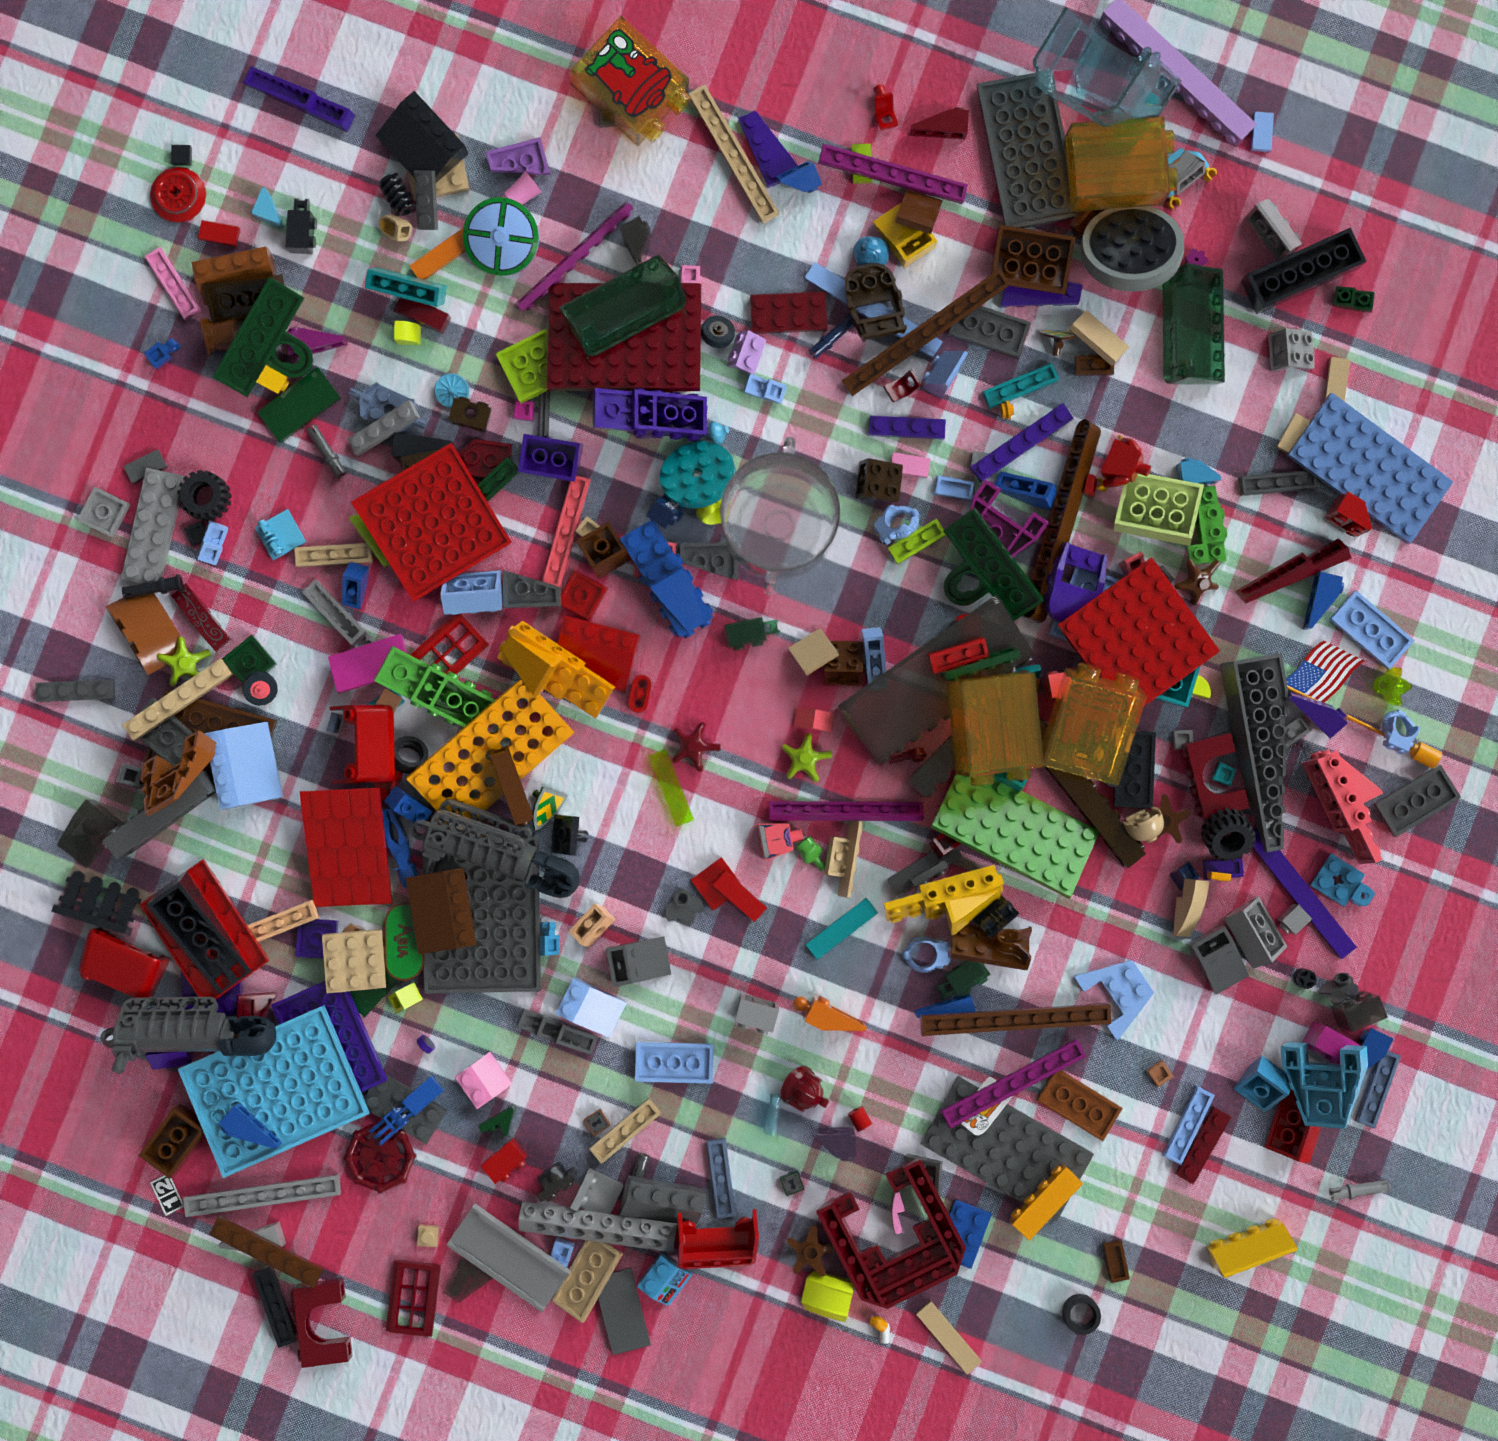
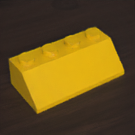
M1276 1218L1268 1219L1265 1221V1224L1260 1226H1250L1247 1228V1231L1242 1233H1231L1226 1239L1213 1240L1210 1242V1245L1206 1246L1214 1269L1224 1278L1298 1251L1286 1226Z

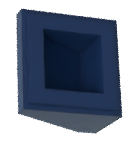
M1190 862L1185 863L1170 873L1179 890L1183 889L1184 879L1197 880L1200 878Z

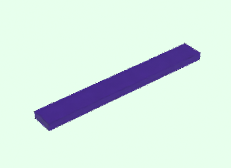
M1256 827L1254 829L1256 840L1253 842V850L1295 903L1300 905L1312 918L1310 922L1340 959L1346 957L1357 948L1283 853L1280 850L1264 851Z

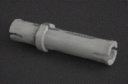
M1387 1179L1356 1185L1349 1183L1343 1187L1329 1188V1195H1333V1197H1330L1332 1201L1345 1198L1352 1200L1358 1196L1390 1192L1391 1187L1390 1184L1386 1185L1389 1183Z

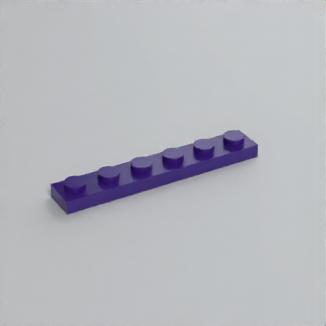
M1062 403L970 467L971 471L978 481L982 483L985 479H988L1074 419Z

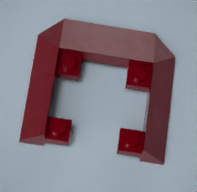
M921 1158L903 1162V1165L885 1173L894 1192L912 1185L928 1216L927 1219L912 1226L920 1242L888 1258H885L878 1243L862 1251L860 1250L844 1218L860 1210L851 1191L836 1198L833 1197L816 1210L860 1300L885 1309H889L957 1275L966 1250V1246Z

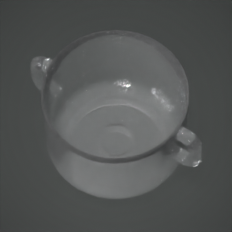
M791 436L785 438L783 452L764 454L741 466L729 480L721 500L720 515L725 544L732 557L740 566L758 577L765 578L764 593L767 596L775 594L777 580H789L807 574L825 559L833 545L840 521V503L832 481L817 464L805 457L794 454L796 440Z

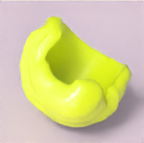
M724 493L722 499L714 504L696 508L697 518L707 525L723 523L727 517L725 510L727 505L726 493Z

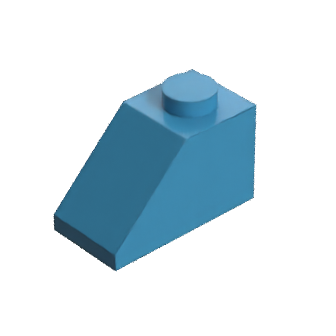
M1185 458L1176 465L1178 480L1204 485L1214 484L1221 480V476L1200 460Z

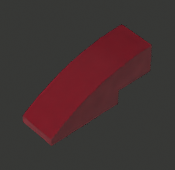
M401 297L393 312L442 335L451 320L450 315L442 310Z

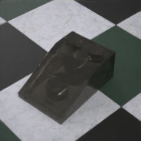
M86 799L73 815L57 846L88 869L106 846L102 840L108 837L107 833L110 830L122 826V821L96 800Z

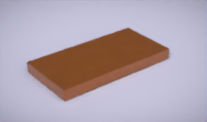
M1062 1070L1049 1076L1036 1098V1101L1101 1141H1104L1123 1109Z

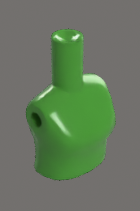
M808 836L794 847L805 864L813 862L820 872L825 869L824 863L819 858L823 850L814 842L811 836Z

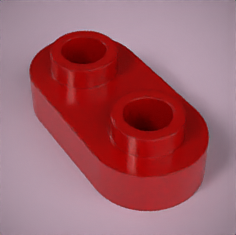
M646 675L636 676L632 683L629 707L635 713H642L648 707L652 682ZM644 681L646 683L645 688H640L639 683ZM637 700L642 701V705L640 707L635 706V702Z

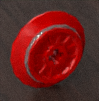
M174 167L163 171L156 177L151 186L150 200L152 207L160 217L169 222L181 223L193 219L201 212L205 205L207 193L204 182L195 172L188 168ZM177 190H179L180 193H178L177 197H175L173 194H176Z

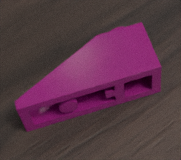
M299 327L288 330V333L305 342L313 354L349 345L345 337ZM286 344L289 355L293 359L299 358L293 348Z

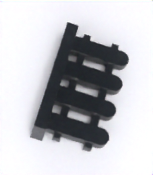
M75 871L71 877H67L66 881L69 883L64 896L60 895L58 899L62 902L60 906L54 904L51 912L131 936L133 928L128 927L129 922H134L135 918L131 916L136 903L140 904L142 900L139 898L140 892L138 889L132 887L127 890L126 894L120 893L121 885L117 882H112L108 888H103V880L97 876L92 877L90 882L87 883L84 882L85 874L81 871ZM83 886L87 890L82 902L77 901V897ZM99 893H106L101 907L95 906ZM119 897L124 900L119 913H116L113 910ZM74 905L80 906L79 911L73 910ZM93 911L98 912L97 917L91 916ZM111 916L117 918L115 923L110 921Z

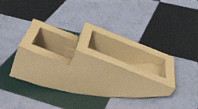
M1184 879L1183 897L1176 898L1173 936L1190 937L1205 906L1209 881Z

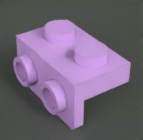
M749 330L740 331L734 339L735 344L728 356L727 367L737 368L747 374L754 375L766 339Z

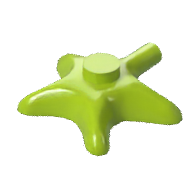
M181 636L177 640V649L174 655L158 654L157 658L170 666L172 672L169 683L171 686H175L182 675H187L191 678L199 673L196 668L197 662L211 656L209 649L195 654L190 653L186 647L184 637Z
M811 733L805 734L803 742L798 749L783 744L782 750L792 760L791 767L786 775L787 778L791 779L798 771L802 770L807 773L812 781L818 782L819 776L816 772L815 764L819 760L832 758L831 750L815 752L811 745Z

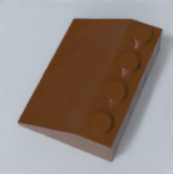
M1000 225L996 234L991 274L1000 269L1012 287L1065 295L1075 237Z
M464 868L406 878L418 955L477 944Z

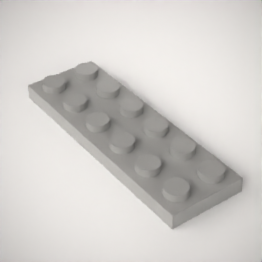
M146 468L121 579L143 584L158 581L160 577H163L180 505L177 499L180 498V495L177 494V490H181L179 484L180 482H185L183 479L185 476Z

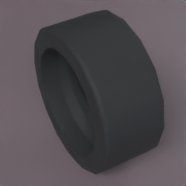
M404 736L396 740L394 743L395 769L404 774H411L428 758V748L425 743L413 736ZM401 748L413 749L420 756V760L415 763L404 761L399 756L398 750Z
M1072 1295L1063 1305V1320L1074 1333L1080 1335L1090 1334L1099 1326L1101 1321L1100 1308L1088 1295ZM1078 1303H1086L1093 1311V1317L1086 1325H1076L1071 1320V1309Z

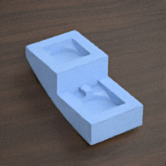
M749 374L743 393L782 404L787 385Z
M212 521L208 522L197 560L217 565L223 549L222 545L228 532V526Z
M557 1237L551 1257L567 1267L575 1243Z

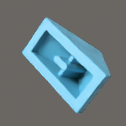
M265 187L262 188L252 210V215L257 220L280 229L285 228L270 193Z

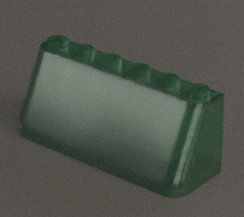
M658 254L559 307V310L584 352L588 356H596L680 311L686 304V298L678 275Z
M1187 263L1179 266L1177 272L1162 284L1163 377L1167 384L1199 385L1221 384L1225 382L1223 269Z

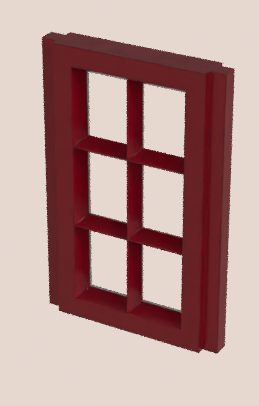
M394 1260L386 1332L424 1337L433 1336L441 1265ZM404 1269L415 1270L413 1286L403 1284ZM419 1270L429 1271L428 1287L417 1286ZM402 1289L412 1290L411 1306L400 1305ZM416 1290L427 1291L425 1308L414 1307ZM399 1309L410 1310L408 1326L398 1325ZM414 1311L424 1312L423 1328L412 1327Z

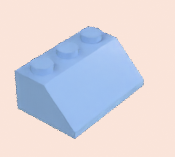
M501 571L461 573L444 583L441 590L444 614H474L502 610Z

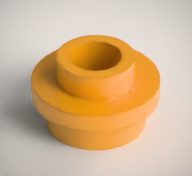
M1009 401L1000 404L1002 419L1010 420L1011 415H1014L1013 404H1009Z

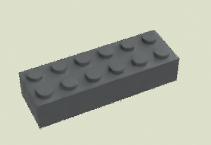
M209 769L201 771L176 801L154 814L146 816L144 807L137 811L139 814L122 822L123 825L119 828L116 827L107 833L108 837L102 841L117 860L132 854L214 795L216 788L212 773Z

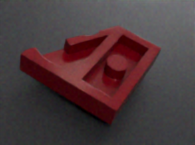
M276 993L237 994L236 1017H266L272 1000L276 998Z

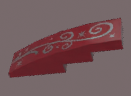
M187 583L184 584L183 591L177 590L171 595L214 651L217 652L231 640L222 629L221 624L211 614V611Z

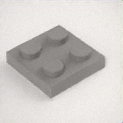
M94 486L77 521L114 538L131 504Z

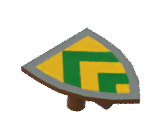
M1038 329V333L1054 338L1052 356H1060V350L1064 346L1062 340L1077 337L1071 331Z

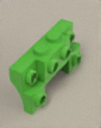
M1216 486L1203 488L1195 523L1198 545L1186 547L1189 559L1193 560L1195 565L1211 564L1214 559L1221 563L1227 561L1224 546L1227 538V528L1223 525L1225 513L1224 509L1221 508V504L1218 503Z

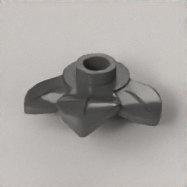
M678 889L673 894V901L666 907V918L668 921H672L678 917L683 924L689 927L694 921L695 913L704 911L703 904L699 898L691 896L688 890ZM680 895H685L686 900L684 902L679 901Z
M1339 973L1334 977V980L1325 982L1318 992L1319 994L1330 995V1000L1333 1004H1340L1348 996L1355 997L1359 992L1358 985L1354 984L1353 978L1348 973Z

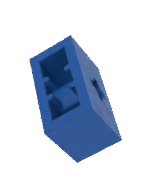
M397 786L393 788L384 800L393 811L413 823L417 820L426 821L433 812L422 801Z

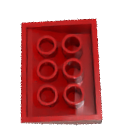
M565 615L558 645L584 661L586 668L615 686L614 689L626 692L640 635Z

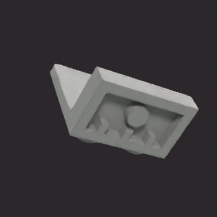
M1285 328L1268 334L1271 371L1278 372L1290 367L1309 370L1315 368L1311 331Z
M589 1168L570 1208L578 1211L580 1207L586 1211L611 1214L624 1185Z

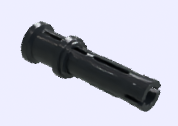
M176 574V577H160L158 581L122 587V595L124 599L158 592L167 594L169 591L174 590L183 591L184 584L181 575Z

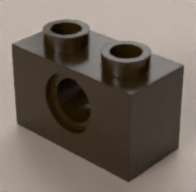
M459 396L458 399H453L448 421L450 424L486 433L492 409L488 407L489 404L478 401L476 404L470 402V399ZM469 409L476 412V415L472 418L465 415V412Z

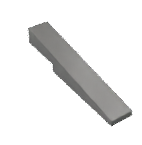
M315 579L302 592L355 648L376 641L318 580Z

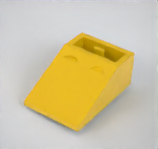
M900 203L874 220L873 224L887 242L902 267L906 268L935 249L937 239L932 233H925L896 223L895 220L901 206Z

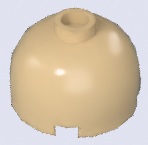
M1151 807L1152 811L1146 812L1145 809L1135 812L1126 818L1127 822H1123L1126 831L1134 840L1150 843L1157 839V836L1164 828L1163 815L1158 807Z

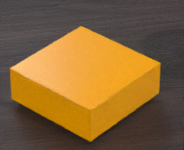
M1207 871L1206 878L1229 882L1231 881V874Z

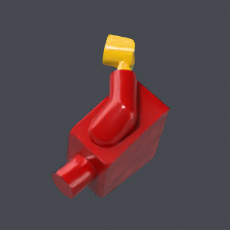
M1121 435L1117 436L1120 440H1114L1101 470V474L1105 479H1097L1101 484L1096 489L1105 492L1108 488L1126 485L1129 482L1133 483L1138 474L1149 475L1151 465L1143 463L1142 449L1134 439L1123 438Z

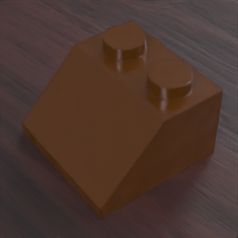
M609 521L576 540L598 579L631 560L625 546Z

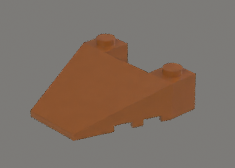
M198 730L184 739L181 761L173 766L158 755L143 763L140 778L141 782L144 783L142 792L146 795V798L143 799L146 816H150L168 806L182 795L213 759L216 747L214 740Z

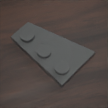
M737 542L680 543V557L684 562L683 564L738 581Z
M503 570V608L561 607V587Z

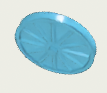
M453 373L445 374L436 382V399L443 406L451 408L454 398L458 399L459 396L468 398L469 386L461 376Z

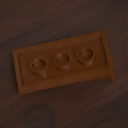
M966 925L958 933L951 936L950 958L1027 971L1031 962L1029 938L1032 927L1029 926L1020 930L1002 929L990 939L980 927Z

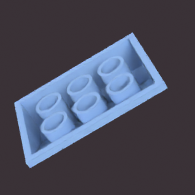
M268 722L205 733V735L216 742L215 755L210 764L220 810L283 797Z

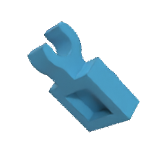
M555 922L540 923V929L544 936H540V956L559 954V935H555Z

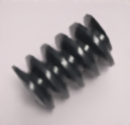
M398 173L388 174L380 180L379 188L382 190L383 195L386 196V200L390 203V207L396 216L410 214L416 209V204H411L414 201L413 198H407L410 193L409 191H404L406 189L405 184L400 185L403 180L397 178Z

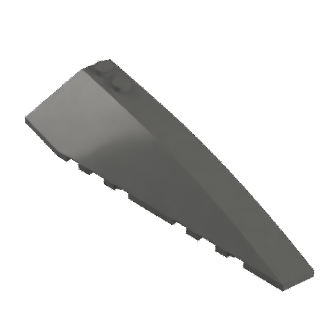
M1282 653L1220 664L1238 761L1253 817L1265 852L1284 848V823H1282V815L1285 813V806L1283 805V794H1285L1283 776H1286L1287 745L1284 743L1285 734H1287L1285 715H1288V707H1286L1288 686Z

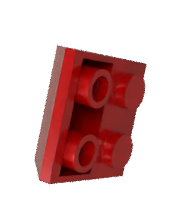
M1349 491L1335 498L1324 517L1329 520L1328 522L1331 525L1343 528L1345 533L1352 537H1358L1372 529L1365 501Z

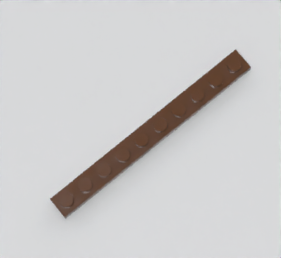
M998 269L842 380V383L853 397L1011 284L1002 271Z
M1104 1003L920 1015L921 1035L932 1036L1111 1024V1005Z

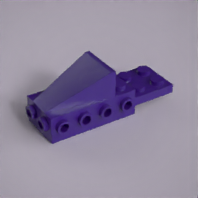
M641 388L634 389L633 391L593 389V428L627 431V433H633V436L637 437V439L669 436L671 440L687 438L688 441H699L701 437L707 435L708 406L707 397L699 396L698 394L684 395L680 392L663 393L661 390L645 391V389Z

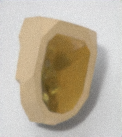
M390 214L379 219L380 230L389 238L396 241H407L411 236L413 227L407 220Z

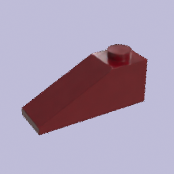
M956 107L911 125L909 136L965 140L968 133L969 110Z

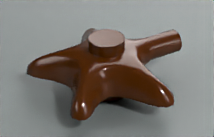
M1188 559L1186 562L1188 578L1183 582L1176 583L1174 588L1189 590L1192 605H1197L1203 592L1206 590H1218L1219 585L1211 581V576L1221 562L1214 559L1208 568L1199 569L1193 560Z
M1163 794L1161 796L1160 811L1164 819V828L1157 836V839L1164 833H1169L1177 843H1181L1182 838L1178 825L1191 814V811L1186 809L1181 812H1174L1170 806L1168 796Z
M815 1225L811 1226L805 1241L798 1242L792 1238L787 1239L788 1245L798 1255L793 1267L794 1274L799 1273L803 1266L808 1264L819 1275H826L821 1257L824 1253L833 1251L835 1248L832 1243L821 1244L818 1242V1229Z

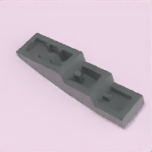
M525 1008L522 1009L516 1025L517 1028L535 1033L537 1036L552 1040L556 1044L589 1055L592 1054L598 1036Z

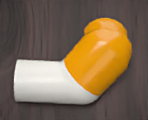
M880 1316L871 1317L870 1325L880 1332V1343H889V1323Z

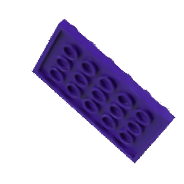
M323 981L271 1005L279 1025L325 1005L360 1091L363 1092L388 1080L350 991L326 993V981Z

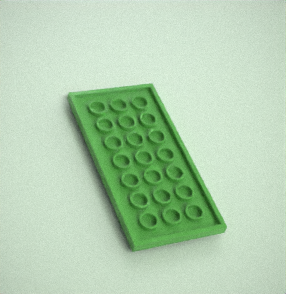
M965 761L960 763L931 825V828L1068 899L1071 898L1099 834L1098 830L1023 791L1018 792Z

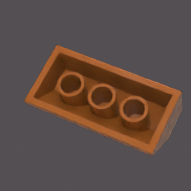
M267 247L191 262L195 282L205 305L208 304L203 287L204 284L276 275L273 255Z

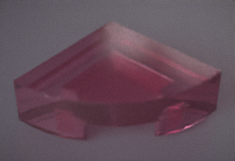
M232 675L216 687L221 690L232 691L240 688L242 683L236 676Z

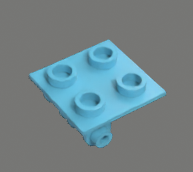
M289 509L267 521H259L257 523L258 526L255 527L273 561L306 543Z

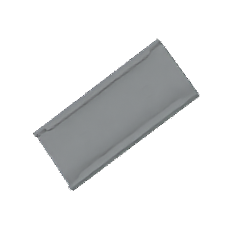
M477 1204L473 1205L447 1243V1246L541 1312H543L571 1272L567 1267Z

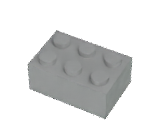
M741 993L735 1014V1022L738 1023V1027L744 1029L754 1027L757 1028L759 1033H773L779 1005L776 1002Z

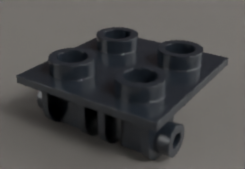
M1001 895L1000 899L992 902L973 921L991 939L1020 913L1009 900L1007 901Z

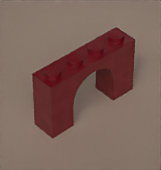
M1225 732L1181 744L1182 749H1180L1182 759L1186 761L1185 773L1191 781L1190 793L1192 797H1195L1196 805H1194L1197 816L1202 819H1209V815L1212 813L1216 814L1217 810L1220 809L1221 811H1224L1225 808H1229L1230 811L1232 809L1240 811L1250 808L1245 789L1237 788L1222 793H1213L1205 786L1203 781V770L1208 761L1221 755L1236 752L1231 733Z
M344 1278L318 1281L314 1288L304 1283L297 1284L292 1289L293 1291H291V1302L294 1303L295 1307L293 1311V1321L297 1324L295 1339L296 1342H299L297 1356L302 1368L349 1362L353 1356L351 1336L324 1339L316 1335L310 1325V1314L313 1308L320 1305L341 1303L346 1298Z

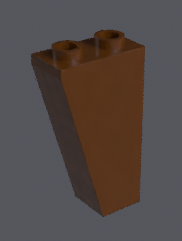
M508 746L490 751L489 754L515 825L519 824L522 826L528 824L534 817Z

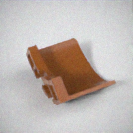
M154 593L127 599L123 597L106 606L123 636L126 637L129 643H133L130 647L147 675L167 665L158 660L157 655H174L177 649V640L181 636Z

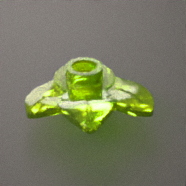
M1394 667L1387 670L1384 676L1377 677L1373 683L1374 690L1378 694L1383 695L1384 700L1388 704L1394 706L1402 705L1400 695L1412 688L1408 681L1401 678L1402 668ZM1381 682L1385 683L1384 689L1380 687Z

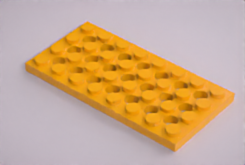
M520 678L408 775L406 779L436 811H439L442 802L446 799H453L482 810H487L504 795L492 759L486 758L488 751L502 748L503 746L500 745V741L503 738L511 739L508 748L512 759L517 751H521L524 754L523 758L519 761L513 759L521 780L575 732L541 694L537 697L533 696ZM520 698L527 699V705L523 708L517 706V701ZM505 711L513 713V717L510 720L502 718V714ZM538 712L540 714L539 720L531 721L529 719L531 713ZM490 724L498 725V730L495 733L488 732L487 728ZM518 725H524L525 732L517 734L515 733V728ZM545 726L552 727L553 730L550 735L542 734V729ZM477 736L484 739L480 746L473 744V739ZM530 739L538 740V745L534 748L528 747L527 744ZM462 749L469 751L468 757L464 759L458 756L459 751ZM452 762L454 769L446 771L443 769L444 764ZM474 763L482 765L479 772L471 770V766ZM438 775L440 780L436 784H431L429 777ZM459 776L467 777V782L464 785H459L456 782ZM493 777L495 781L491 786H487L484 784L485 778ZM447 788L453 791L452 795L448 798L442 796V791ZM474 789L480 791V795L477 798L469 796V793ZM448 804L446 807L447 811L453 810L451 805ZM462 812V815L464 817L470 819L472 818V814L470 812Z

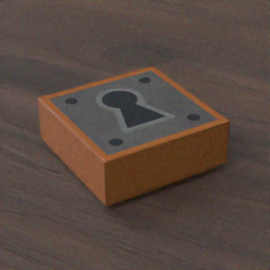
M601 1108L584 1118L585 1123L594 1136L611 1126Z

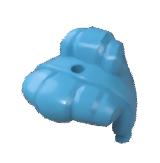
M874 236L859 239L853 248L856 264L880 263L886 265L889 259V246L887 242Z

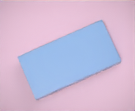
M1254 112L1253 121L1257 125L1252 130L1251 151H1271L1274 113Z
M938 475L934 495L971 502L975 482Z

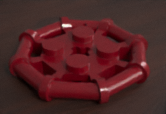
M377 1120L376 1123L360 1130H355L352 1133L353 1137L346 1154L343 1156V1160L348 1165L355 1185L359 1184L377 1191L378 1194H383V1191L401 1183L405 1184L408 1181L407 1177L414 1159L417 1158V1154L414 1153L404 1129L398 1130L394 1134L396 1135L394 1139H388L381 1146L379 1142L385 1137L383 1134L376 1140L374 1138L368 1140L365 1135L370 1134L368 1131L380 1121ZM383 1123V1124L380 1125V1127H379L378 1129H376L375 1131L378 1133V1132L381 1131L387 1124H386V1123ZM389 1128L385 1132L390 1133L392 1130ZM399 1140L403 1145L405 1153H401L397 1142ZM360 1141L364 1144L360 1154H354ZM378 1151L381 1154H385L383 1161L376 1159ZM400 1159H406L402 1171L397 1169ZM354 1160H360L364 1169L363 1172L359 1173ZM368 1173L372 1177H378V1181L376 1183L364 1177ZM391 1173L396 1176V1178L384 1182V1176Z

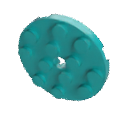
M697 441L680 446L666 458L660 470V484L664 494L670 501H674L685 508L706 507L719 501L724 497V493L729 487L732 488L736 477V467L731 454L721 445L708 441ZM697 470L699 472H702V474L698 477L693 476L695 473H697Z

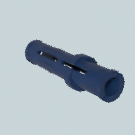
M850 315L843 319L826 336L820 337V341L808 350L810 355H814L812 356L814 359H817L827 349H831L833 347L832 344L854 326L852 321H850Z

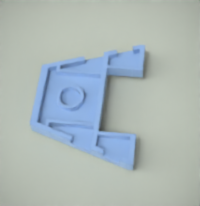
M1133 960L1073 976L1083 992L1101 981L1122 1014L1112 1020L1111 1024H1106L1115 1040H1118L1154 994V991Z

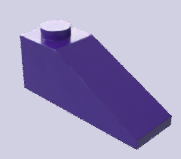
M1293 692L1288 693L1289 698L1330 739L1348 724L1345 719L1347 715L1341 708L1335 709L1330 704Z

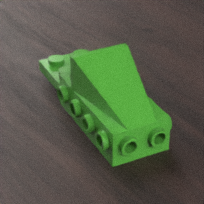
M394 646L390 648L374 678L375 682L410 699V704L417 708L423 706L428 709L427 712L435 717L441 715L445 718V722L453 726L458 724L462 728L495 701L492 698L493 694L485 689H482L480 692L475 689V684L467 680L463 683L458 680V675L450 671L446 674L442 671L441 666L433 662L431 665L424 663Z

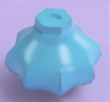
M716 422L710 423L709 438L711 437L715 444H722L725 436L729 433L728 427Z

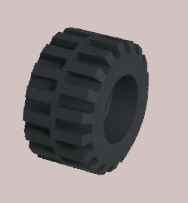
M197 470V474L191 472L189 473L190 477L185 476L183 478L185 482H180L179 484L181 490H177V494L180 495V498L177 499L182 504L181 508L187 514L198 520L208 521L209 519L214 521L216 517L221 518L223 516V511L226 513L229 510L226 507L231 505V501L228 499L232 498V494L228 492L230 488L223 479L206 470L205 472ZM211 486L213 490L211 501L204 506H199L196 500L197 493L201 488Z
M1229 808L1221 811L1220 809L1217 810L1216 814L1212 813L1209 815V819H1205V825L1201 827L1202 840L1213 857L1215 856L1216 859L1235 861V858H1242L1243 854L1250 852L1249 848H1253V842L1256 840L1254 836L1255 831L1241 811L1238 812L1237 809L1230 811ZM1233 832L1230 836L1222 838L1227 833Z

